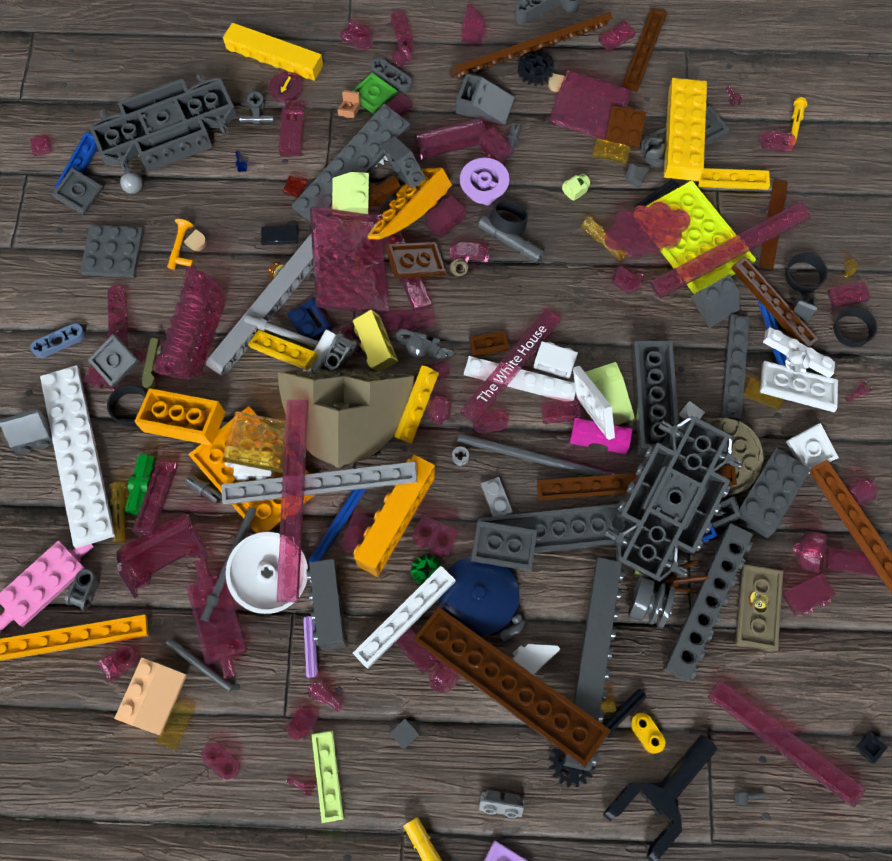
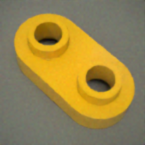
M646 713L634 715L630 722L631 729L645 750L652 754L661 752L665 747V738L651 717ZM640 720L645 721L646 726L644 728L639 726ZM653 738L658 740L657 746L652 745L651 740Z

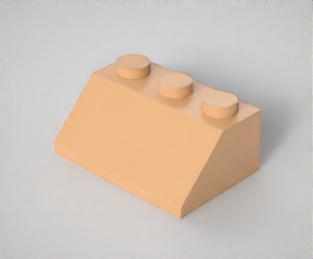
M141 658L114 719L161 736L187 675Z

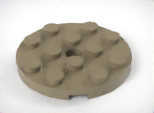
M715 418L706 421V423L732 436V457L742 461L739 469L735 467L737 485L730 486L726 496L746 490L758 478L763 462V449L757 435L747 425L733 419Z

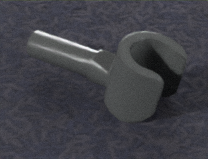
M737 792L734 803L747 806L748 799L765 798V793Z

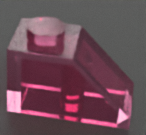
M468 4L462 27V42L481 45L482 38L486 37L487 28L484 27V19L471 4Z

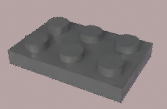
M478 521L471 561L531 571L537 530Z

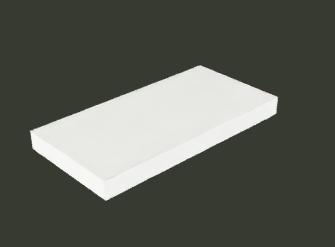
M764 361L761 369L760 393L835 412L838 404V380L810 372L794 374L793 368L791 371H788L786 366Z
M580 366L574 367L573 374L578 401L608 440L615 438L612 406Z

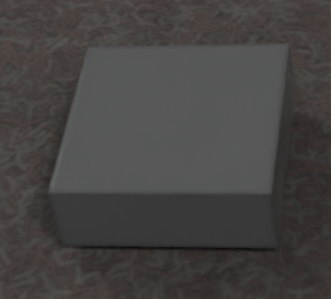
M406 719L389 733L403 750L419 736Z

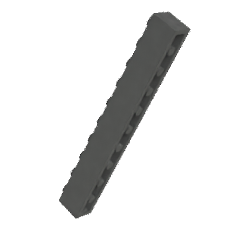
M598 557L594 568L573 703L602 723L604 710L601 709V702H605L607 694L604 682L605 680L608 681L610 668H607V661L611 660L613 653L610 641L614 640L616 628L613 627V620H617L619 608L615 607L616 600L619 601L621 597V589L618 586L619 581H623L624 570L621 569V562ZM598 753L594 755L586 768L565 754L563 766L590 771L592 766H596Z

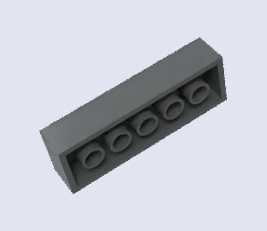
M634 341L631 349L637 452L638 456H644L648 447L656 443L670 449V434L658 428L662 420L672 426L679 424L672 341Z

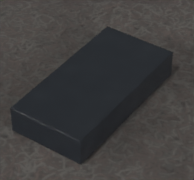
M297 225L261 227V244H298Z

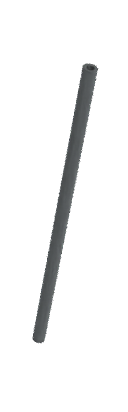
M459 433L457 439L459 443L586 476L617 474ZM672 492L670 497L676 499L675 493Z

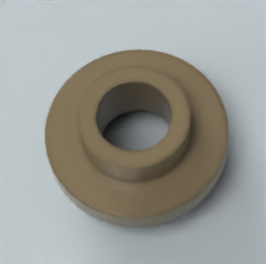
M456 258L452 261L450 270L455 276H462L468 270V263L462 258ZM461 264V268L457 270L456 266Z

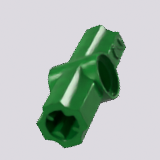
M141 454L137 457L134 473L128 480L129 495L125 507L127 513L140 515L144 512L147 495L151 493L153 487L152 473L156 460L153 456Z

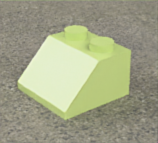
M350 172L333 178L332 214L368 215L369 173Z

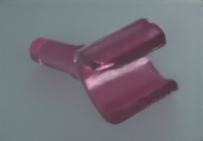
M730 86L726 87L731 97L730 105L734 106L736 104L735 101L740 105L742 96L734 94Z
M865 381L857 388L855 393L845 400L850 402L857 396H866L872 388L869 390L865 389L864 385L867 383Z
M289 777L286 783L303 790L304 795L312 796L305 792V787L307 785L315 787L313 783L308 782L304 784Z

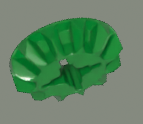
M426 554L418 557L413 562L411 574L417 584L422 585L428 579L425 572L418 571L425 569L426 563H428L430 569H433V571L429 572L428 578L442 566L441 561L435 556Z

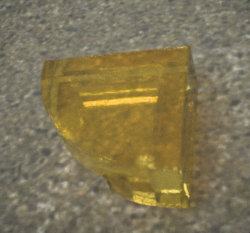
M849 258L846 260L845 277L851 278L858 269V263L855 260Z

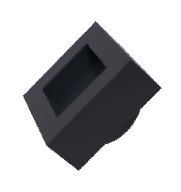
M868 732L855 747L871 764L876 763L888 748L871 732Z

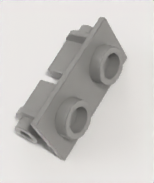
M487 789L486 792L481 791L480 811L490 815L496 813L504 814L509 818L522 817L524 798L520 797V795L505 793L504 800H500L501 792Z

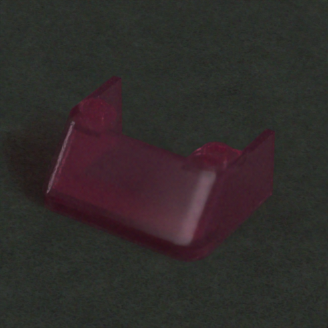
M182 514L121 547L117 551V567L119 575L133 597L136 598L138 597L137 588L146 587L150 583L149 580L152 578V573L186 555L194 559L203 555L205 560L209 556L189 514Z

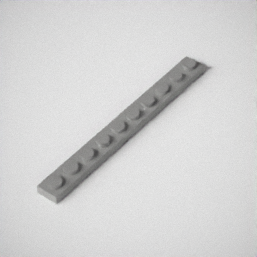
M416 462L222 484V504L229 505L418 483Z

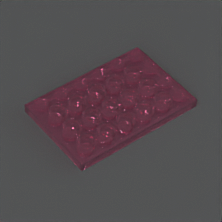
M311 207L310 222L316 307L358 312L373 310L377 314L388 313L382 239H369L367 237L375 224L380 221V216Z

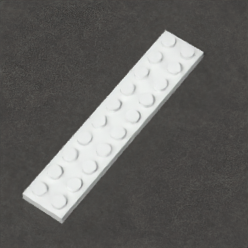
M76 365L42 375L40 379L73 546L80 548L114 537L113 523L80 369Z

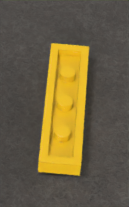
M704 168L698 181V187L768 190L770 187L769 171Z
M260 330L255 333L248 343L250 348L306 371H308L318 357L316 352Z
M421 366L394 435L395 438L412 444L437 380L438 372L429 367Z

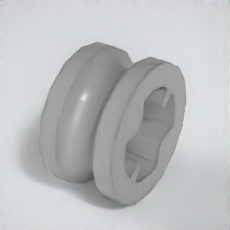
M462 446L455 448L452 452L453 462L459 466L467 464L469 461V451ZM459 452H462L463 456L466 455V457L458 460V457H455V455L457 456Z

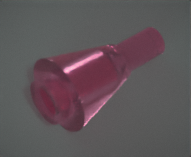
M321 679L319 682L314 680L307 689L310 692L308 697L324 704H329L337 712L343 707L333 697Z

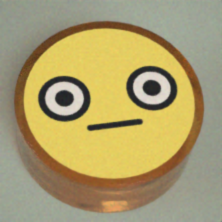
M278 261L273 262L269 267L268 276L274 279L284 265Z
M755 591L750 593L749 604L751 606L754 600L758 598L766 600L769 604V600L765 595H759ZM762 601L755 603L756 610L766 608L765 603Z

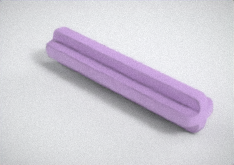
M311 616L304 617L306 676L308 678L318 677L317 645L314 643L313 630H316L314 622H312Z

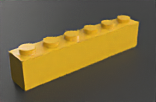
M231 23L223 36L226 49L270 64L275 68L287 70L289 73L298 74L306 79L309 78L315 81L323 67L322 54L235 23Z

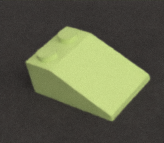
M616 362L585 372L612 406L613 424L615 426L635 420L625 382Z

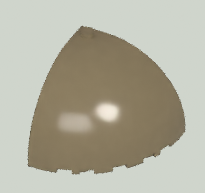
M311 369V372L301 370L278 372L282 405L294 434L313 456L333 464L336 468H343L346 464L362 461L378 452L388 443L396 433L412 392L414 376L400 373L385 374V371L354 369V371Z

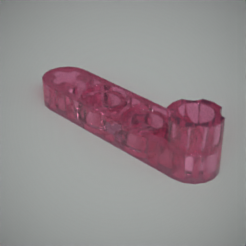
M113 285L107 292L109 334L106 336V340L112 334H116L128 347L126 292L120 285ZM116 292H120V293L118 294V300H119V301H117V299H116L115 296H114V295H116ZM116 307H122V311L120 313H113V310ZM117 323L123 324L120 330H114V325Z

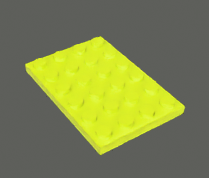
M693 181L634 212L633 217L693 294L729 274L730 276L735 275L731 267L742 258L746 257L751 264H754L756 261L755 257Z

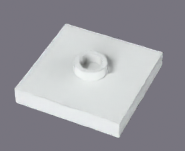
M821 423L786 441L795 460L809 468L826 460L830 463L839 458Z

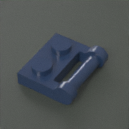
M316 298L309 299L307 303L287 313L297 332L314 340L321 337L326 329L331 331L334 328L331 321H328L321 311ZM313 310L322 327L318 328L308 311Z

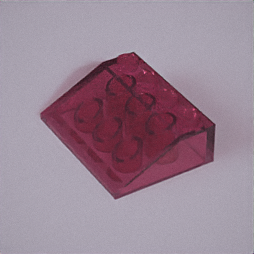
M567 70L549 123L605 140L611 106L628 108L632 90Z

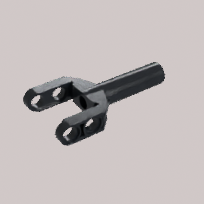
M700 735L661 782L628 783L603 813V816L609 822L612 821L615 817L620 816L636 795L641 792L640 795L665 819L671 820L650 845L646 855L649 861H658L682 832L681 814L678 810V796L717 751L716 745L706 736Z

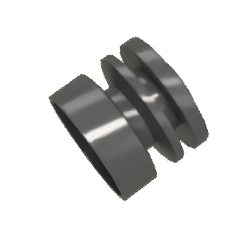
M640 576L632 596L628 617L642 621L647 613L649 614V624L653 625L656 617H658L657 627L663 628L673 610L675 587L669 586L666 593H664L665 583H661L656 591L654 590L653 579Z

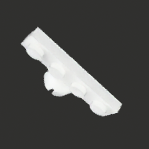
M771 327L766 330L763 343L786 355L785 365L788 371H791L793 368L794 374H801L806 372V368L810 367L828 378L834 374L835 361L830 357L823 356L813 348L799 343L798 340L784 335L779 330Z

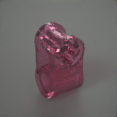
M350 20L345 30L340 32V37L344 42L352 44L361 50H368L372 46L370 29L355 21Z
M122 646L99 660L97 666L103 670L106 682H111L135 666L140 660V653L135 648ZM130 651L131 658L125 661V655Z

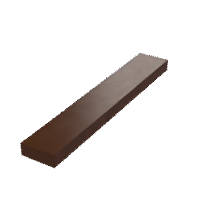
M651 8L622 83V88L638 92L667 12Z
M746 257L731 267L732 271L793 339L798 340L799 343L810 347L819 340Z

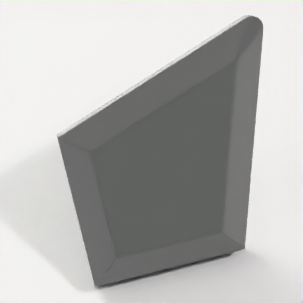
M633 163L629 164L626 181L636 187H640L651 167Z

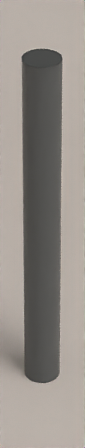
M172 638L166 641L165 645L224 689L230 692L234 688V684Z

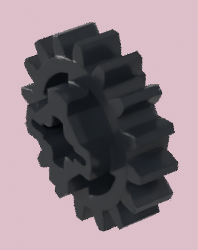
M536 51L535 55L529 52L528 57L524 55L523 60L519 61V77H522L523 82L528 81V85L534 83V86H537V83L543 85L544 81L548 83L549 77H553L554 61L550 60V56L544 57V53L538 55V51Z
M552 749V753L555 756L548 759L553 762L549 769L555 770L552 777L558 776L560 778L559 784L566 781V787L569 788L571 783H574L575 788L579 787V781L586 784L585 777H593L589 771H584L579 777V769L574 768L572 770L571 767L563 766L564 759L558 762L559 755L563 751ZM564 769L567 771L571 778L564 776L560 770Z

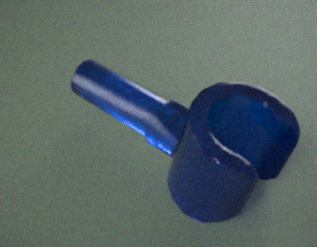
M236 151L237 171L247 172L246 161H242L240 152Z

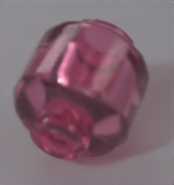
M433 396L432 399L428 400L426 417L431 419L433 424H443V421L450 419L452 404L447 401L448 398Z
M863 477L856 479L846 487L859 506H864L874 500L878 491L871 479Z
M439 662L428 675L429 685L439 694L442 692L448 693L459 681V675L443 662Z

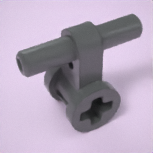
M251 92L247 100L252 115H240L239 122H253V124L274 122L273 115H260V112L264 109L262 95L259 92Z

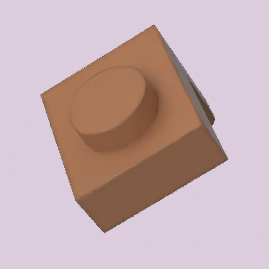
M344 90L342 92L343 101L337 109L338 116L354 118L360 109V93Z

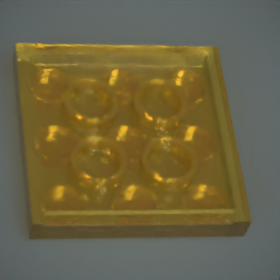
M236 411L223 454V462L283 473L294 423Z

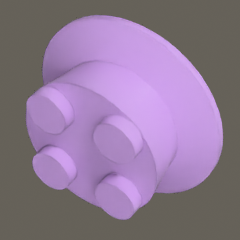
M478 158L464 166L460 174V185L473 201L484 205H491L492 202L497 200L507 190L509 186V173L505 166L497 160Z

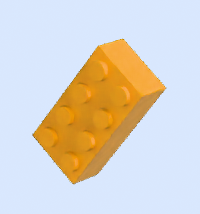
M149 388L134 422L145 433L212 446L226 412L218 401Z

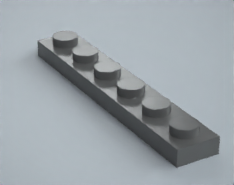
M733 314L729 317L721 418L740 421L742 418L750 317Z

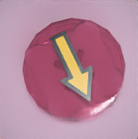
M292 72L278 73L269 82L270 94L278 102L289 103L291 100L295 101L302 94L301 79Z

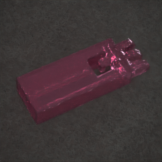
M286 100L285 106H282L279 139L280 156H302L305 119L303 101H299V106H297L296 101H292V106H290V101ZM295 116H298L297 121H290V119L295 120Z

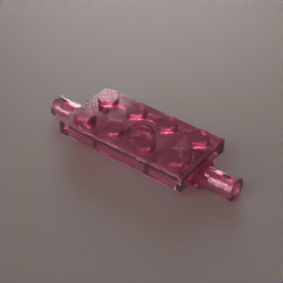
M207 558L200 559L201 562L199 560L194 561L198 574L197 582L186 586L205 664L209 665L220 662L223 678L229 679L230 676H237L232 658L247 652L233 596L228 589L227 582L223 586L219 595L220 601L217 607H214L209 621L206 622L200 619L207 605L205 603L208 595H211L219 577L210 575Z

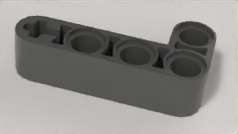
M521 0L515 7V21L519 24H525L559 5L566 12L575 13L578 11L580 0Z

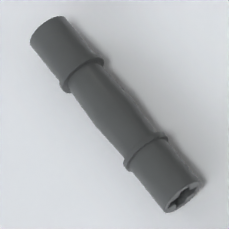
M484 215L479 221L478 228L519 251L520 255H524L537 264L543 258L545 251L517 234H507L496 229L490 223L488 216Z

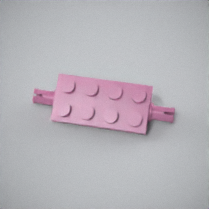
M57 541L0 592V604L4 607V612L0 615V632L13 620L21 627H24L74 581L76 574L80 570L86 569L80 563L82 561L81 558L94 546L89 544L68 550L60 541Z

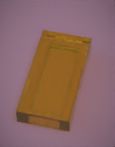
M175 702L156 743L176 751L195 711Z

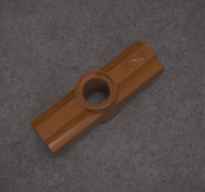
M391 176L378 184H369L368 208L372 205L374 207L380 206L388 196L401 189L395 176Z

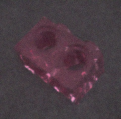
M422 515L412 538L415 541V545L424 549L428 547L438 556L443 557L446 555L449 557L459 536V531ZM423 530H429L431 535L422 537L420 533ZM441 538H447L449 543L443 546L438 541Z

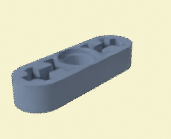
M71 324L35 340L31 344V351L38 358L47 357L82 341L85 337V331L79 324ZM57 337H62V342L55 345L54 340Z

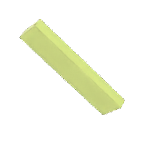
M333 731L311 734L322 823L343 820L344 814Z

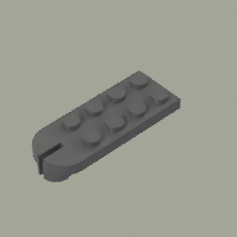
M711 105L706 107L705 145L727 135L730 131ZM666 127L645 137L641 144L640 153L642 157H645V161L655 167L664 166Z

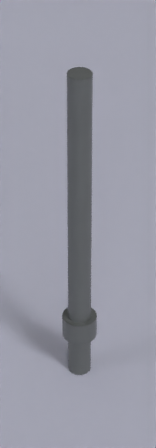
M249 507L214 589L206 599L205 603L207 605L200 618L203 621H209L214 607H217L220 601L219 595L226 582V566L229 556L246 536L256 509Z

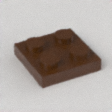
M611 106L604 142L639 148L646 112Z

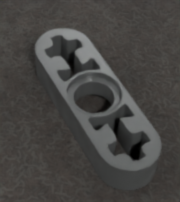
M381 58L372 60L371 71L400 92L406 93L412 89V79L410 76ZM389 73L396 74L393 78H389L387 75Z

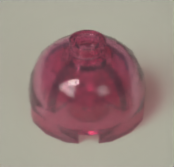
M817 532L806 533L800 538L799 543H794L792 554L796 555L797 563L804 570L813 573L821 572L824 550H826V534Z

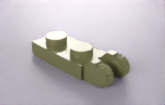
M157 338L150 339L144 367L142 385L147 392L149 388L156 389L157 382L154 377L159 372L160 364L158 359L163 354V346H161Z

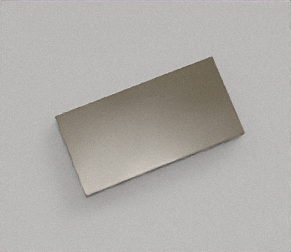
M744 564L741 568L735 645L778 651L783 570ZM756 592L759 595H765L768 598V603L766 600L758 598L752 604L751 594ZM762 601L766 607L762 609L756 608L755 603Z

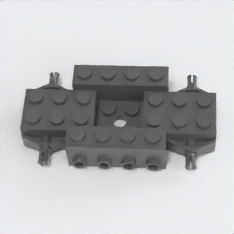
M200 73V76L199 74L197 75L199 84L191 87L189 90L184 80L180 79L117 102L122 114L109 117L105 109H102L103 113L100 110L101 120L91 124L89 128L107 167L121 165L123 172L127 173L128 171L129 173L131 169L128 162L133 157L140 155L147 172L212 148L206 130L220 128L223 136H226V133L229 135L230 132L226 125L230 121L237 119L234 106L221 78L205 80L204 75Z
M690 416L678 425L673 426L663 420L661 421V425L658 428L670 434V449L659 443L648 447L643 463H640L635 473L636 476L626 490L627 494L617 508L616 516L632 524V526L622 533H617L607 528V532L604 534L615 540L616 560L655 581H661L671 572H676L683 577L687 575L688 569L678 565V549L686 553H695V551L698 552L703 544L701 539L704 533H708L712 526L710 521L713 515H717L721 508L719 503L722 497H725L730 490L728 485L731 480L715 473V471L724 464H730L737 469L742 464V461L732 457V436L694 416ZM672 492H676L680 496V501L677 504L670 501V494Z

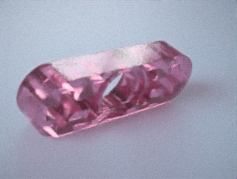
M395 11L391 14V25L399 51L402 54H410L414 50V44L406 16L401 11ZM401 30H404V31L407 32V33L404 34V35L398 34V32L401 31Z

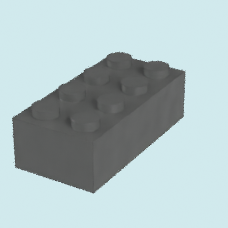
M776 448L768 457L758 478L741 502L739 510L742 516L738 521L762 536L769 538L775 532L811 468Z
M334 559L309 562L310 569L306 571L307 579L312 586V589H309V599L314 605V609L311 610V619L316 626V630H313L314 643L323 651L346 648L347 641L339 571Z

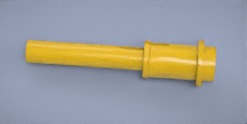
M803 97L797 98L793 103V125L788 144L790 149H794L796 146L800 121L803 120L804 110L808 104Z

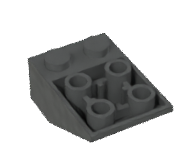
M466 73L456 99V114L505 126L514 96L483 77Z

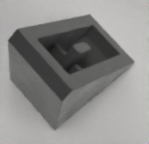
M800 291L792 310L801 320L808 322L817 309V298Z
M735 497L719 503L721 508L717 515H713L711 522L715 529L735 523L742 516Z

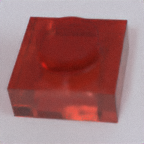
M289 176L283 189L284 194L299 198L306 187V180Z

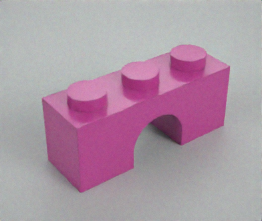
M575 418L569 443L586 447L589 444L597 443L607 446V451L627 454L630 447L632 429L614 425L615 438L608 440L594 421Z

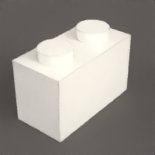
M541 342L535 359L534 369L570 379L578 352H574L571 348L558 347L552 342Z

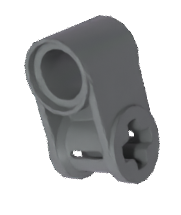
M338 333L324 358L325 366L331 370L344 367L356 348L357 343L345 338L343 333ZM334 356L338 359L337 365L333 362Z
M87 569L80 570L76 574L73 584L65 597V604H73L86 611L90 607L100 583L99 576ZM91 576L90 582L85 584V578Z

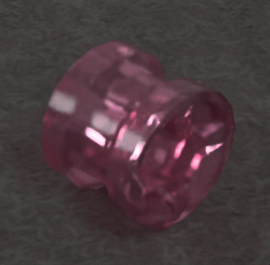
M401 45L399 50H394L391 53L393 61L399 67H402L406 61L412 60L411 52L405 45Z

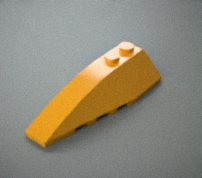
M443 168L421 169L426 179L413 189L405 183L397 192V199L390 202L391 208L384 211L382 214L383 219L375 224L367 237L369 239H383L395 234L415 222L430 208L434 207L437 201L452 186Z

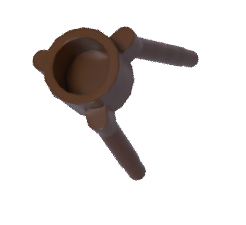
M693 560L680 566L687 568L697 564L698 560ZM671 572L660 583H665V590L669 586L675 587V592L698 593L697 589L676 586H678V583L707 580L710 577L705 575L677 578L676 574H672L675 572Z

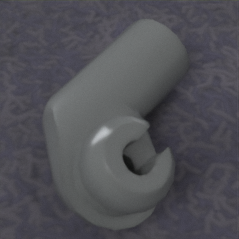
M520 614L514 615L511 619L513 622L511 628L500 632L503 642L521 633L525 620L522 619Z

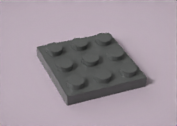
M90 225L80 273L89 276L135 278L144 235L143 228Z

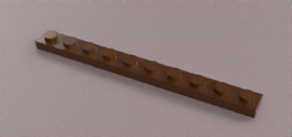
M722 466L715 471V473L731 480L728 486L737 485L734 466ZM636 474L538 480V500L627 494L626 490Z

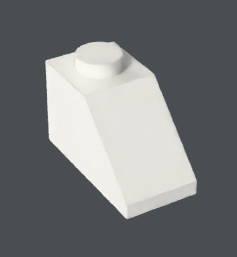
M528 644L526 647L521 645L514 651L513 655L515 657L512 660L534 675L559 652L560 648L553 645Z

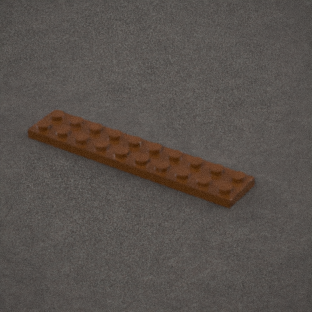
M609 12L456 65L449 70L450 76H456L458 79L464 77L466 73H470L469 71L472 73L485 68V65H487V68H490L500 63L501 60L504 63L512 60L516 55L521 57L531 51L541 50L547 45L550 47L562 40L564 42L577 35H584L591 30L596 31L608 25V21L613 19L612 14Z
M439 607L413 639L414 642L584 768L587 767L611 732L609 728Z

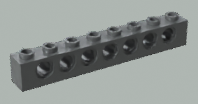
M731 523L725 528L705 574L710 578L702 580L663 671L685 682L690 680V678L694 679L698 671L696 664L699 659H703L707 649L704 646L706 641L710 642L713 637L714 630H712L714 623L719 622L722 616L720 609L722 604L726 605L730 597L728 590L730 586L733 587L738 578L735 574L738 569L743 567L745 558H743L745 551L748 552L753 544V541L750 540L753 535L752 533ZM729 545L735 546L737 553H733ZM722 563H727L730 571L724 570ZM714 580L721 582L722 589L714 585ZM706 598H711L714 601V607L706 603ZM698 616L705 617L707 624H700ZM690 634L697 635L699 639L698 644L690 640ZM683 652L690 655V662H685L682 659Z

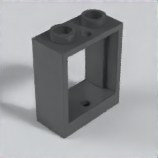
M395 136L380 145L395 174L411 189L426 179L412 151Z

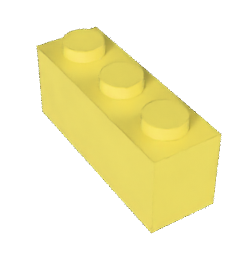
M369 310L353 320L355 325L354 331L361 340L360 346L368 357L366 361L371 369L383 371L399 362L379 314Z

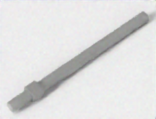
M246 315L244 318V322L257 326V329L262 331L268 330L316 348L319 342L270 324L268 320L262 318L259 320L249 315Z

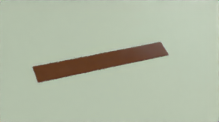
M774 179L759 263L761 268L771 270L774 268L787 181Z

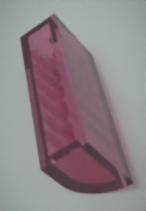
M476 118L414 133V139L420 158L424 159L486 144L487 130L482 118Z

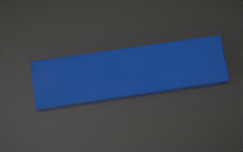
M84 133L57 181L55 189L72 167L82 174L85 173L98 150L91 133Z

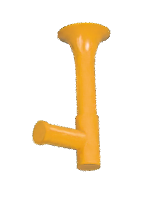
M176 219L178 233L167 265L169 269L173 270L176 268V264L190 267L194 265L193 259L179 257L185 232L188 228H192L193 224L183 219Z

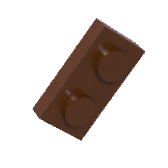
M505 331L469 337L472 357L509 350Z

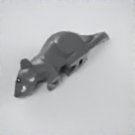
M399 329L396 333L397 340L406 346L408 353L413 357L433 358L435 363H439V361L446 360L454 355L452 350L439 347L440 339L433 338L430 341L427 340V335L405 329ZM402 335H410V337L404 338Z

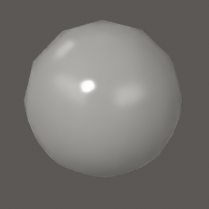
M132 171L123 174L120 184L125 192L135 194L142 189L143 181L139 174Z

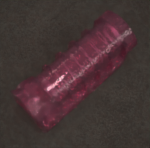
M194 265L185 269V283L182 285L179 295L181 300L175 306L176 314L170 319L172 325L166 330L167 338L161 344L162 352L157 355L153 365V369L159 374L190 381L191 376L199 377L202 373L226 303V297L221 285L212 277L206 276L205 272L197 271Z

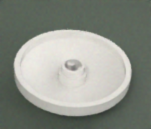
M274 532L253 534L242 540L229 556L226 566L227 586L233 598L245 609L260 614L276 613L291 606L302 594L307 583V561L300 547L290 538Z

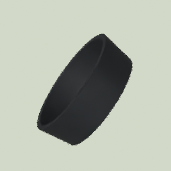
M503 200L494 205L489 214V220L496 229L504 233L520 234L526 229L528 212L518 203ZM505 210L512 212L523 221H508L502 218L497 211Z
M801 253L791 258L785 277L792 289L798 292L810 293L826 281L828 270L823 260L818 256L810 253ZM801 262L812 265L819 273V284L814 287H805L796 283L790 275L789 268Z
M848 307L842 310L834 324L836 338L848 347H861L871 341L877 333V322L874 316L869 311L860 307ZM845 316L860 318L866 323L869 330L867 340L855 342L847 339L840 332L838 321Z
M123 385L115 389L109 396L107 410L111 418L125 426L137 425L134 422L135 420L120 421L115 415L116 403L122 396L129 393H138L144 397L147 393L137 385Z

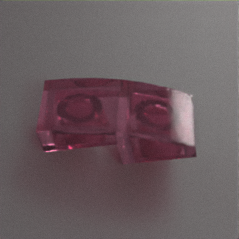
M474 242L451 243L450 259L462 258L468 262L470 258L486 263L489 259V245Z

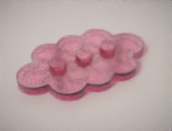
M655 202L649 208L642 205L637 206L632 212L622 211L616 215L614 227L606 232L605 244L612 250L624 249L625 253L632 258H640L646 252L658 254L662 251L663 247L670 249L678 246L682 238L681 233L688 229L691 219L684 210L671 211L670 207L663 202Z

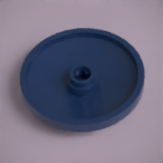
M472 556L463 558L447 570L456 582L439 598L440 608L480 637L493 635L504 629L511 622L519 604L517 581L508 567L472 562Z

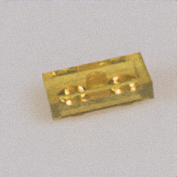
M597 138L592 157L626 164L631 146Z
M751 377L743 396L779 410L784 399L760 393L761 381Z

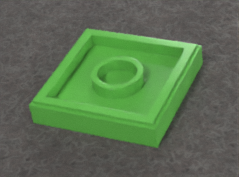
M373 72L353 90L360 93V105L373 114L397 95V90Z

